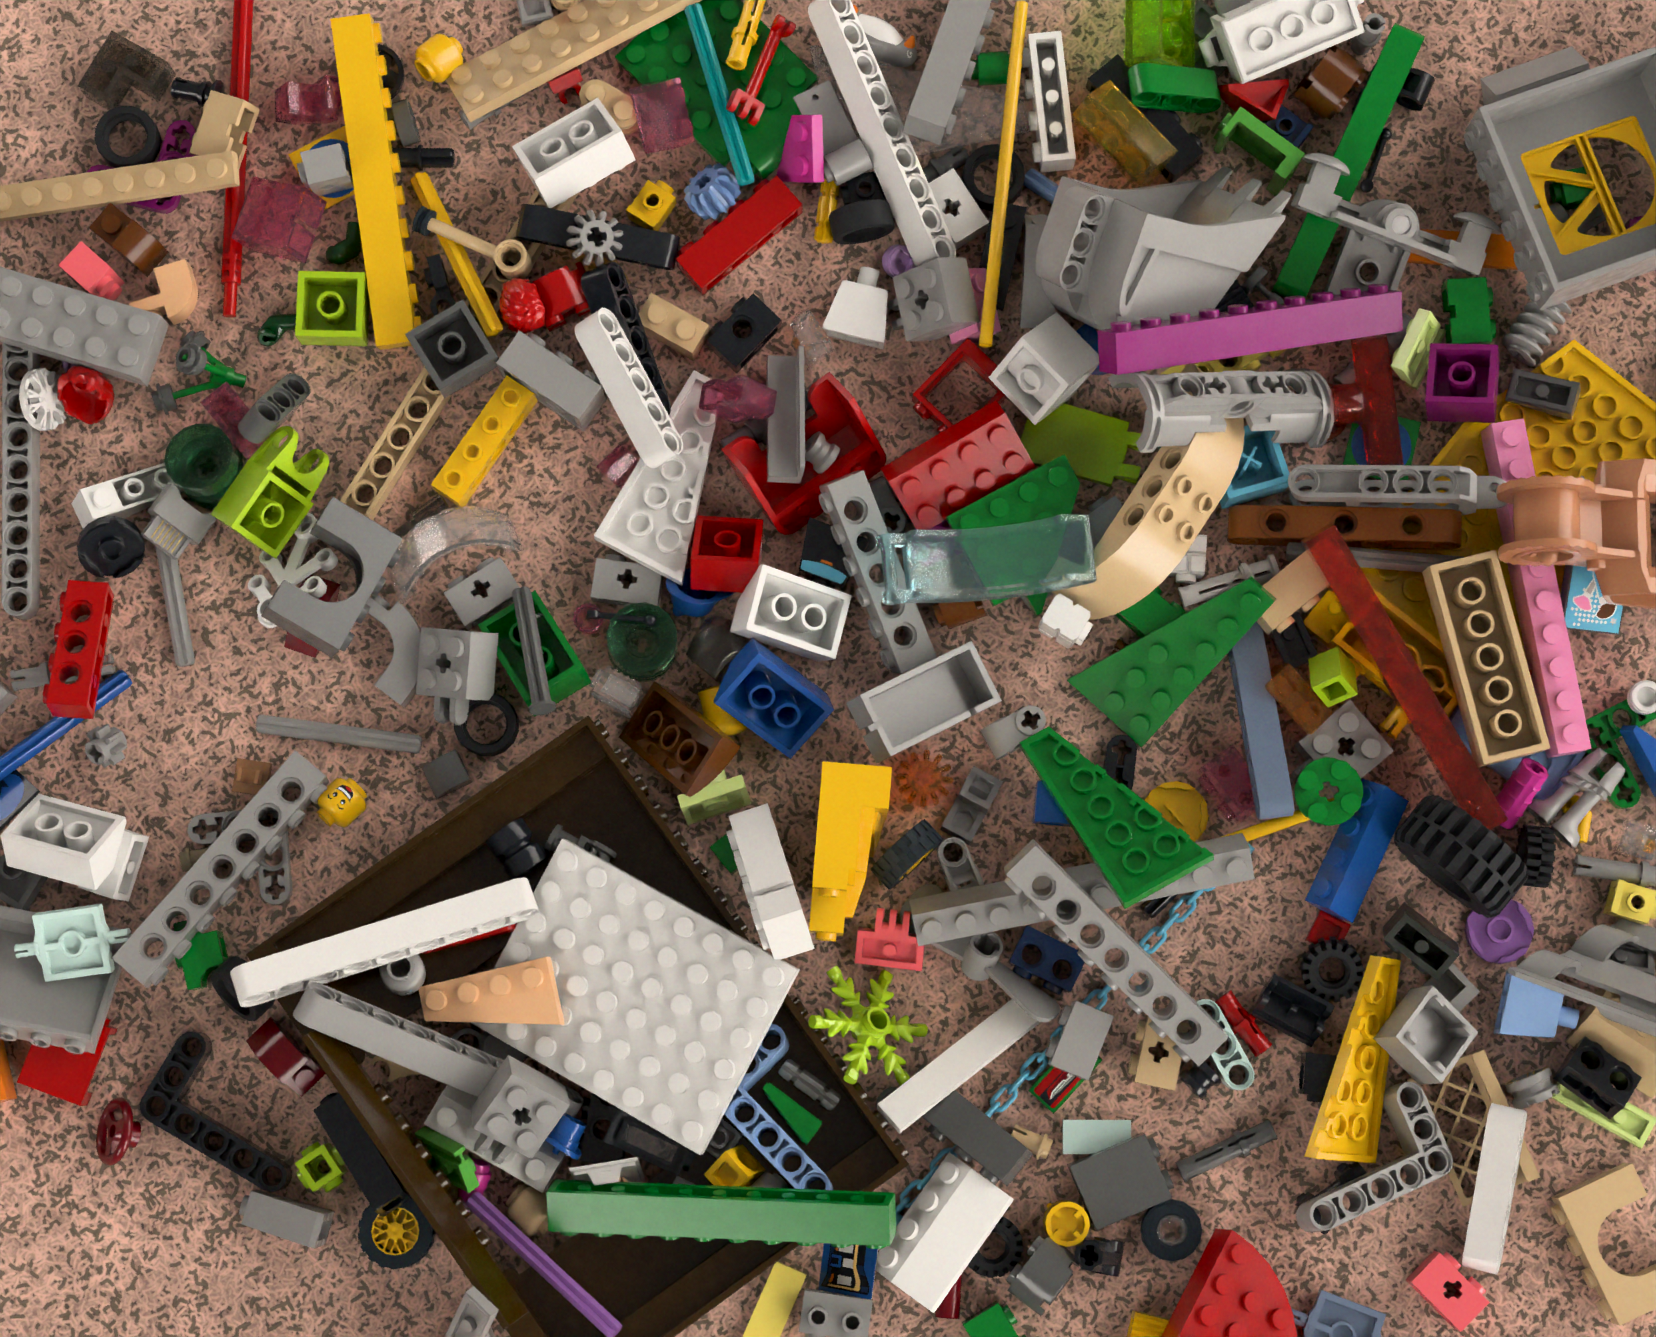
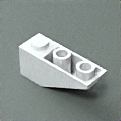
M168 461L80 489L71 504L84 529L88 523L102 517L115 516L127 518L151 507L167 484L177 486L180 493L185 491L172 461Z

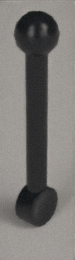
M1388 128L1382 130L1380 142L1367 177L1360 184V189L1365 193L1373 189L1374 184L1372 180L1386 142L1392 137V132Z
M587 610L586 615L588 619L645 623L649 627L657 623V617L654 614L637 616Z

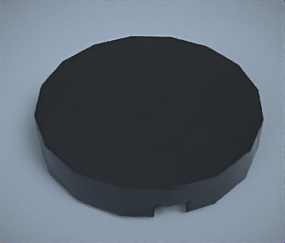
M115 516L99 518L88 523L79 534L76 543L79 561L86 571L96 577L104 578V575L113 576V578L123 577L133 572L142 563L145 551L144 537L140 535L141 531L137 525L125 518Z

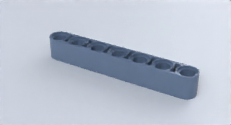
M1255 622L1228 652L1255 811L1258 820L1293 816L1294 801L1264 633L1260 625Z

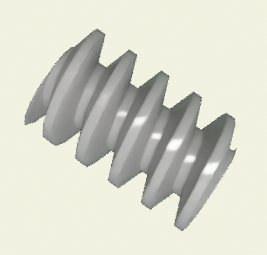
M1528 302L1524 307L1525 312L1518 315L1517 323H1513L1509 328L1510 333L1502 338V343L1507 351L1521 363L1534 367L1536 362L1530 355L1542 356L1544 352L1538 344L1548 346L1551 341L1545 334L1556 335L1558 333L1553 322L1563 325L1566 321L1560 312L1572 313L1571 308L1566 302L1542 310L1538 309L1536 302Z

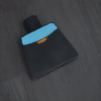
M810 517L799 565V575L810 578L812 582L843 590L851 577L843 562V558L846 557L841 544L838 545L831 532L832 525ZM858 536L857 546L861 551H865L869 541L865 537Z

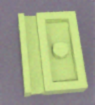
M1421 308L1418 309L1415 317L1408 323L1406 335L1401 346L1395 350L1391 368L1399 378L1406 381L1405 385L1417 390L1428 370L1430 343L1440 344L1446 333L1444 329H1440L1441 324L1432 312Z

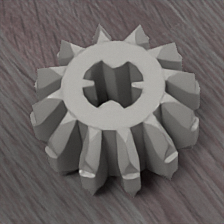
M587 210L586 220L582 216L577 215L574 217V220L578 227L569 226L567 228V232L575 235L576 238L567 240L566 245H577L579 249L572 253V257L575 259L582 253L585 254L583 259V265L585 266L591 263L592 257H594L597 267L603 265V256L611 262L615 259L611 249L617 251L622 249V244L613 241V239L623 236V231H612L611 227L618 222L616 218L605 223L606 211L602 210L596 220L593 210ZM590 230H594L595 235L602 236V240L597 243L600 247H595V243L592 241L588 242L587 236L592 234Z

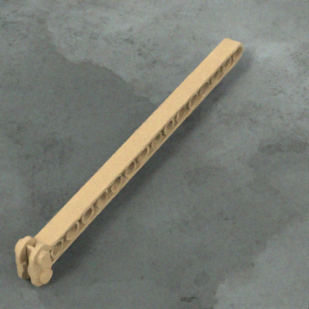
M599 79L590 80L581 87L579 97L582 106L599 98L624 135H630L638 130L642 117L639 105L632 97ZM535 190L527 204L548 208L538 191ZM579 193L551 209L568 212ZM519 217L505 240H520L516 238ZM533 242L531 248L527 250L532 260V267L546 245ZM517 254L509 256L505 265H516L520 261L521 256ZM492 259L480 280L487 294L494 293L498 296L497 302L493 307L500 319L502 316L500 312V297L503 284L510 280L502 279L498 276L499 268L494 263V259ZM467 299L465 301V304L467 305L475 320L479 322ZM425 366L340 500L371 520L375 518L452 396L444 398L439 390L433 391L429 389V382L432 378ZM417 404H424L427 406L425 416L420 419L411 417L412 408ZM397 433H409L410 439L406 445L402 447L394 445L393 440ZM382 460H390L392 462L391 470L385 475L377 474V464ZM364 488H372L374 490L373 499L367 503L359 502V492Z

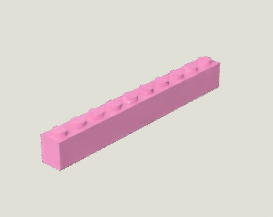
M1524 418L1491 423L1481 431L1489 476H1496L1506 482L1535 476ZM1507 503L1502 508L1496 509L1503 545L1514 542L1513 504ZM1507 563L1528 668L1532 669L1531 679L1550 744V748L1545 750L1546 757L1553 758L1577 754L1592 749L1554 565L1534 567L1531 565L1521 566L1519 564L1512 565Z

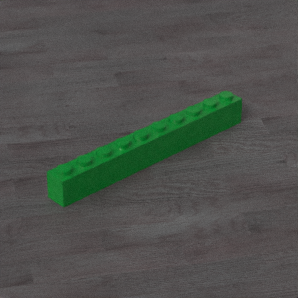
M556 1179L546 1191L548 1231L560 1232L564 1236L593 1233L596 1237H609L613 1234L627 1235L631 1239H640L646 1236H660L663 1240L691 1237L699 1242H707L714 1239H728L732 1243L761 1240L764 1244L768 1245L780 1244L784 1241L797 1242L800 1246L830 1243L833 1247L837 1248L849 1247L853 1244L866 1245L869 1249H882L890 1246L896 1235L895 1193L638 1182H615L594 1186L592 1181Z

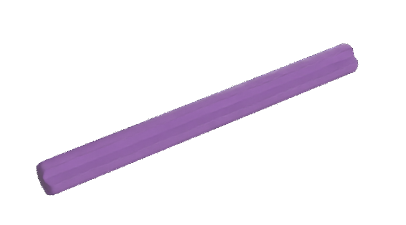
M475 1192L468 1198L466 1204L470 1210L606 1337H615L622 1328L621 1323L480 1192Z

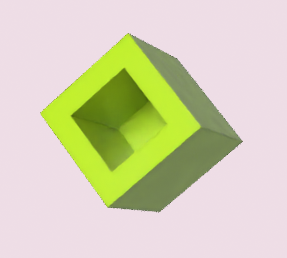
M1339 646L1308 659L1311 688L1328 708L1358 695L1355 666Z

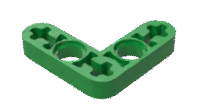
M1626 699L1586 720V724L1591 729L1598 728L1600 734L1596 736V739L1600 746L1607 743L1609 748L1603 749L1608 753L1607 755H1611L1616 763L1619 762L1626 769L1624 773L1625 778L1620 780V784L1624 789H1631L1632 793L1628 795L1629 802L1627 803L1625 799L1618 800L1616 796L1620 792L1618 785L1614 788L1611 796H1607L1609 802L1618 809H1627L1636 805L1640 799L1641 791L1615 742V739L1622 735L1619 731L1621 728L1613 723V714L1616 710L1627 712L1630 718L1629 725H1637L1638 727L1656 719V712L1648 715H1637L1629 707ZM1590 739L1591 748H1598L1594 740ZM1592 749L1586 750L1584 756L1589 755ZM1600 766L1593 771L1599 781L1605 775Z

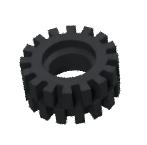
M1523 825V828L1520 829V835H1518V845H1516L1517 855L1525 863L1528 870V878L1523 886L1546 888L1551 881V873H1553L1554 869L1553 862H1555L1554 851L1556 850V844L1554 842L1556 838L1554 829L1551 827Z
M1329 936L1330 940L1320 938L1318 939L1319 943L1314 945L1312 942L1308 946L1309 950L1307 952L1304 951L1302 955L1303 961L1300 963V969L1304 984L1312 994L1322 997L1327 1002H1329V999H1334V1002H1341L1340 998L1344 996L1347 1000L1351 997L1353 990L1355 992L1358 991L1359 982H1362L1364 968L1360 955L1352 944L1349 945L1347 943V940L1341 938L1339 941L1336 940V937ZM1330 957L1338 958L1345 964L1344 975L1336 981H1327L1319 974L1321 962Z
M1003 1216L992 1230V1232L1000 1234L1005 1241L1003 1254L996 1259H987L978 1250L968 1264L977 1274L988 1278L1002 1277L1009 1271L1011 1272L1016 1264L1020 1262L1023 1252V1239L1018 1228Z

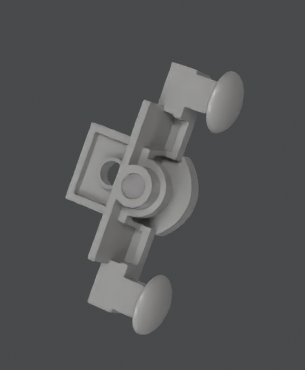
M1310 153L1302 158V160L1311 164L1312 167L1306 183L1298 185L1291 206L1347 227L1324 292H1333V295H1340V289L1360 288L1361 291H1368V285L1388 284V289L1397 290L1411 252L1463 273L1479 275L1487 255L1485 249L1491 233H1501L1499 226L1490 218L1474 212H1459L1453 216V219L1463 223L1457 240L1438 237L1419 229L1418 216L1407 204L1389 199L1367 201L1358 206L1333 194L1340 175L1350 176L1348 167L1339 159L1322 153ZM1366 262L1371 263L1375 269L1374 277L1368 282L1364 281L1359 273L1361 266Z

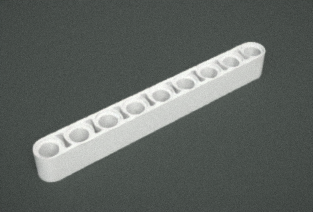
M851 0L813 1L808 7L809 18L862 143L872 162L873 169L914 265L917 267L937 257H956L953 240L907 133L902 132L904 128L903 122Z
M524 877L516 878L243 963L230 971V975L240 1006L251 1007L306 990L310 982L325 984L525 921L535 916L539 909L529 880Z

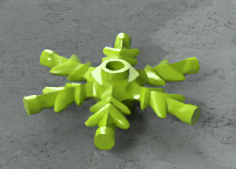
M836 965L827 971L826 974L837 985V987L831 988L832 992L844 999L840 1004L851 1008L852 1017L848 1018L840 1010H838V1015H836L831 1010L824 1008L825 1017L811 1015L808 1021L809 1027L812 1029L828 1028L829 1037H833L841 1031L843 1038L848 1031H851L852 1037L857 1040V1043L849 1044L848 1047L852 1051L843 1056L844 1061L850 1062L844 1075V1081L847 1083L855 1084L857 1082L859 1070L864 1074L868 1073L866 1059L871 1060L868 1047L875 1046L878 1049L877 1060L883 1059L886 1075L889 1076L893 1071L897 1083L901 1086L911 1078L900 1066L906 1065V1061L893 1053L897 1048L886 1044L885 1037L887 1034H890L897 1042L900 1041L899 1037H901L906 1042L913 1043L911 1035L925 1037L928 1033L927 1025L923 1023L909 1024L908 1015L901 1017L897 1022L895 1015L889 1019L888 1014L883 1009H888L890 1006L884 1002L892 999L894 993L887 991L893 978V974L887 970H881L878 984L875 980L870 979L871 993L866 992L870 1005L863 1006L859 1002L860 991L854 993L852 978L848 977L845 981L841 970Z

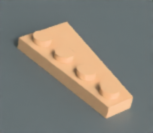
M543 957L421 986L419 989L425 1021L564 1025L551 957Z

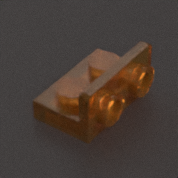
M1290 663L1275 665L1270 670L1272 678L1265 684L1266 690L1306 734H1313L1334 712L1323 703Z

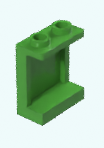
M1242 107L1234 115L1229 112L1225 116L1214 136L1217 143L1213 151L1217 154L1222 151L1228 141H1233L1273 170L1274 174L1266 190L1274 196L1278 195L1291 179L1305 155L1304 152Z

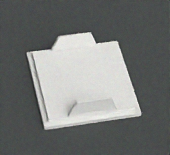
M638 1157L569 1168L573 1180L592 1181L594 1186L619 1182L620 1177H624L628 1182L642 1183L645 1181Z

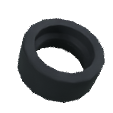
M119 106L110 109L100 118L95 128L94 141L98 152L113 168L152 163L161 149V135L157 125L145 111L135 106ZM125 121H135L141 124L147 134V142L144 148L136 155L130 157H121L115 154L109 144V135L119 123Z
M999 144L984 145L974 150L966 159L962 173V182L979 208L992 211L995 196L986 195L977 188L974 182V173L980 163L988 159L999 160ZM1014 151L1011 163L1013 181L1008 191L1007 201L1009 204H1013L1020 196L1025 180L1024 165Z
M880 199L847 204L832 211L829 215L833 240L838 244H858L873 241L890 234L895 228L889 203Z
M494 693L489 701L469 700L467 719L470 713L481 705H493L499 708L505 716L506 729L498 741L491 744L479 743L469 735L467 720L461 726L454 724V731L458 741L469 752L479 756H496L505 752L515 742L519 732V718L515 708L503 696Z
M231 956L212 972L210 977L212 985L220 998L233 1012L248 1021H256L274 1004L275 999L251 1007H241L230 971L238 965L247 963V961L237 956Z

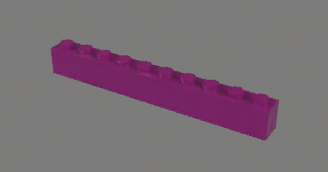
M1388 284L1368 285V291H1361L1360 288L1340 289V295L1334 296L1333 292H1316L1312 294L1313 299L1305 300L1304 296H1289L1284 298V303L1277 304L1276 300L1257 301L1256 307L1248 308L1247 304H1234L1227 306L1228 311L1219 312V309L1216 308L1201 309L1198 316L1191 317L1190 313H1173L1169 315L1170 320L1161 321V317L1141 318L1140 324L1131 325L1130 321L1110 323L1111 328L1097 330L1099 371L1121 375L1403 331L1402 291L1388 289Z

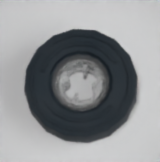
M1169 1199L1148 1208L1142 1217L1140 1232L1142 1242L1150 1253L1162 1260L1177 1261L1185 1259L1196 1250L1201 1241L1202 1226L1199 1216L1191 1206L1183 1201ZM1178 1222L1180 1228L1176 1230L1180 1232L1177 1238L1169 1236L1166 1239L1162 1232L1166 1231L1162 1229L1164 1223L1174 1224Z

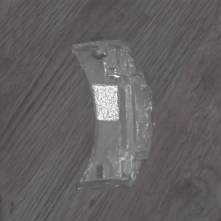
M457 506L441 510V512L430 517L428 516L418 522L402 538L397 548L402 553L392 569L388 567L387 570L400 605L406 603L407 599L417 595L416 583L425 574L424 570L450 552L476 545H496L503 548L507 554L524 550L510 516L488 508Z

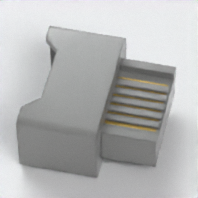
M167 484L147 512L153 518L140 535L171 558L178 559L189 543L191 545H198L216 521V518L211 513H200L181 498L180 490L177 486Z

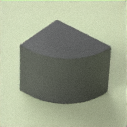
M455 749L436 758L422 768L436 800L472 783L461 756Z

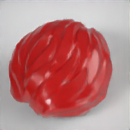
M514 278L503 284L500 297V312L509 330L518 333V331L524 334L530 333L545 325V307L539 297L536 285L528 283L529 279Z
M73 366L66 373H62L57 379L58 400L62 401L66 414L92 425L99 423L110 412L115 397L114 387L111 381L104 377L102 373L84 366Z

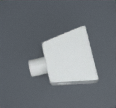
M860 267L857 283L847 280L842 281L823 323L822 335L874 348H884L888 291L876 287L880 273L878 270L870 267Z

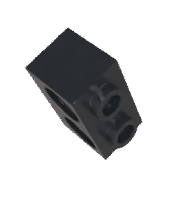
M1586 1036L1569 1051L1553 1079L1609 1120L1625 1107L1642 1078L1629 1065L1617 1060L1606 1052L1600 1044L1591 1041Z

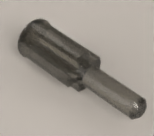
M437 494L411 513L413 518L393 531V533L402 538L418 526L423 529L450 510L447 502L440 494Z

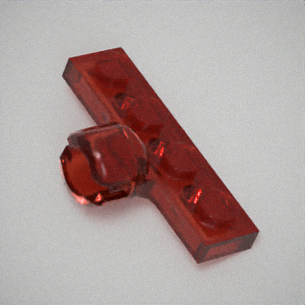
M1387 334L1351 339L1356 379L1355 383L1337 384L1330 387L1334 403L1333 424L1356 423L1361 426L1367 465H1403Z

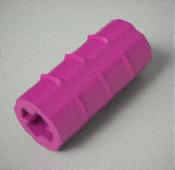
M1523 758L1517 768L1512 771L1509 780L1503 784L1504 787L1500 793L1495 796L1494 802L1487 811L1490 819L1499 826L1512 829L1520 817L1524 816V811L1532 803V799L1537 792L1541 790V786L1549 776L1547 769L1537 761Z

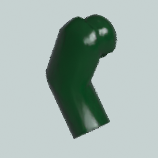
M348 222L346 239L327 248L326 259L328 262L342 265L360 254L362 243L358 222Z
M296 314L270 316L258 331V342L266 347L272 346L277 343L286 331L295 330Z

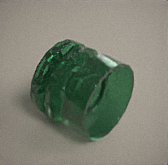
M194 424L183 428L171 439L166 448L164 459L167 474L193 503L205 509H214L247 462L244 455L222 429L211 424Z
M633 603L620 609L610 620L606 633L608 656L614 669L619 674L632 681L649 682L667 673L674 664L677 654L676 626L667 612L659 606L650 603ZM622 614L637 616L654 614L657 617V623L649 627L645 623L619 621L617 619ZM640 639H646L647 645L651 646L646 647L645 652H638V646H635L639 644Z

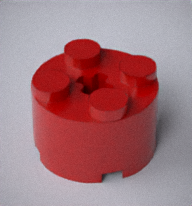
M582 262L575 263L576 270L570 271L568 266H564L533 281L545 307V325L543 327L546 326L549 332L566 325L565 318L577 313L578 317L581 318L591 313L581 285L582 274L586 272Z

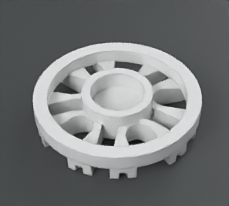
M46 368L28 371L24 375L19 389V400L23 415L27 422L39 431L56 429L66 419V416L63 414L65 412L62 401L58 400L57 379L59 375H56L55 371L50 372L46 370ZM29 383L33 386L32 390L28 389ZM34 412L38 413L37 419L32 415Z

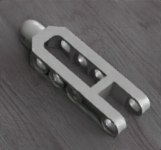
M1305 464L1295 467L1288 476L1289 497L1292 506L1453 509L1462 512V516L1476 513V509H1497L1507 504L1498 500L1496 495L1497 486L1507 483L1506 481L1496 476H1477L1470 468L1463 466ZM1301 475H1309L1313 478L1300 480L1295 483L1296 479ZM1375 475L1380 477L1382 480L1365 479L1369 476ZM1404 476H1412V477H1414L1416 480H1400V479H1401L1402 477H1404ZM1445 476L1448 477L1451 481L1434 480L1437 477ZM1376 489V490H1379V491H1377V492H1370L1369 490ZM1403 490H1412V492H1403ZM1438 490H1445L1447 492L1441 493ZM1298 500H1299V501H1304V502H1313V503H1311V504H1309V505H1303V504L1299 503ZM1366 502H1381V503L1378 504V505L1372 506V505L1367 504ZM1401 503H1415V504H1413V505H1411V506H1404V505H1402ZM1434 503H1449V504L1446 505V506H1442V507H1441V506H1437V505L1434 504Z

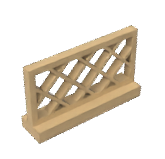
M1483 1047L1460 1057L1442 1082L1443 1085L1436 1102L1427 1099L1429 1104L1434 1106L1432 1110L1434 1116L1438 1108L1457 1115L1450 1133L1441 1130L1443 1136L1448 1137L1446 1141L1448 1148L1452 1139L1470 1146L1464 1165L1453 1161V1166L1462 1169L1459 1178L1453 1167L1448 1173L1463 1207L1472 1204L1474 1194L1466 1197L1461 1187V1182L1466 1171L1474 1175L1478 1173V1171L1469 1168L1468 1165L1474 1150H1482V1147L1477 1145L1483 1127H1486L1490 1106L1494 1103L1509 1107ZM1465 1063L1468 1064L1473 1075L1467 1089L1449 1082L1453 1069ZM1412 1077L1407 1079L1408 1082L1417 1083ZM1475 1082L1481 1094L1471 1091ZM1447 1085L1465 1092L1459 1111L1440 1104ZM1469 1095L1484 1100L1486 1110L1482 1120L1463 1113ZM1461 1117L1480 1124L1472 1143L1454 1136ZM1524 1139L1515 1186L1540 1178Z

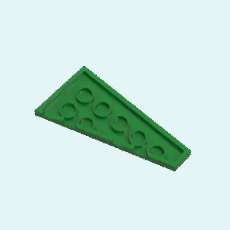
M1249 577L1173 621L1139 638L1114 654L1073 675L1067 681L1140 747H1143L1275 602L1276 598L1253 577Z
M1047 727L1020 742L1022 752L1124 909L1214 860L1212 852L1192 841L1190 835L1181 828L1177 829L1162 817L1159 811L1124 784H1119L1107 775V771L1098 764L1094 765L1080 754L1079 749L1052 728Z

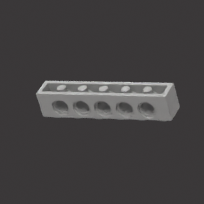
M864 470L854 471L820 485L821 494L818 496L819 502L824 512L830 514L834 524L831 526L832 535L836 543L842 545L846 557L843 558L845 568L850 576L854 575L858 588L855 590L856 596L861 606L867 608L871 618L868 620V626L874 638H878L883 649L880 651V656L884 666L888 670L891 669L892 673L902 674L937 658ZM848 502H852L856 507V516L852 520H849L844 513L845 505ZM861 533L865 534L869 541L865 551H861L857 546V538ZM874 564L881 571L880 579L876 583L869 577V570ZM887 595L893 601V608L888 614L881 607V602ZM898 627H901L905 632V639L900 645L894 640V631Z

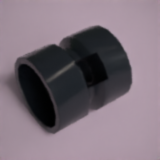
M523 818L508 824L486 841V844L496 858H505L503 867L511 880L523 878L549 859L541 844L530 842L533 832Z

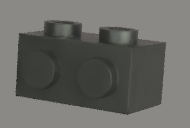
M1405 902L1383 926L1385 944L1397 954L1402 952L1411 959L1413 966L1425 975L1429 973L1437 980L1460 955L1456 941Z

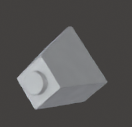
M257 1189L252 1190L249 1196H244L239 1210V1215L243 1216L242 1225L314 1249L326 1244L335 1211Z

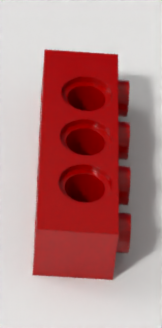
M68 580L66 592L61 593L60 611L62 612L61 622H57L54 628V640L57 642L55 653L50 654L48 669L51 673L50 683L45 684L43 689V703L47 705L54 717L94 718L114 603V594L109 583ZM90 615L87 620L76 622L80 616ZM79 645L84 646L81 651L77 653H71V650L74 647ZM79 676L74 683L65 684L68 678Z

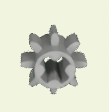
M106 724L103 727L97 726L87 733L90 741L85 744V753L91 762L97 765L102 764L106 768L110 764L114 766L125 759L121 751L127 748V740L120 729L116 727L110 728L109 724Z

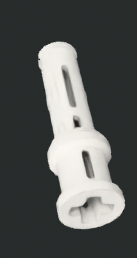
M1267 555V559L1249 565L1244 562L1237 567L1238 570L1184 587H1178L1183 607L1212 599L1249 577H1253L1260 585L1265 584L1280 572L1274 555ZM1225 583V585L1199 593V591Z

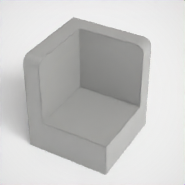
M1453 963L1438 980L1431 976L1422 985V987L1434 986L1458 1012L1480 993Z

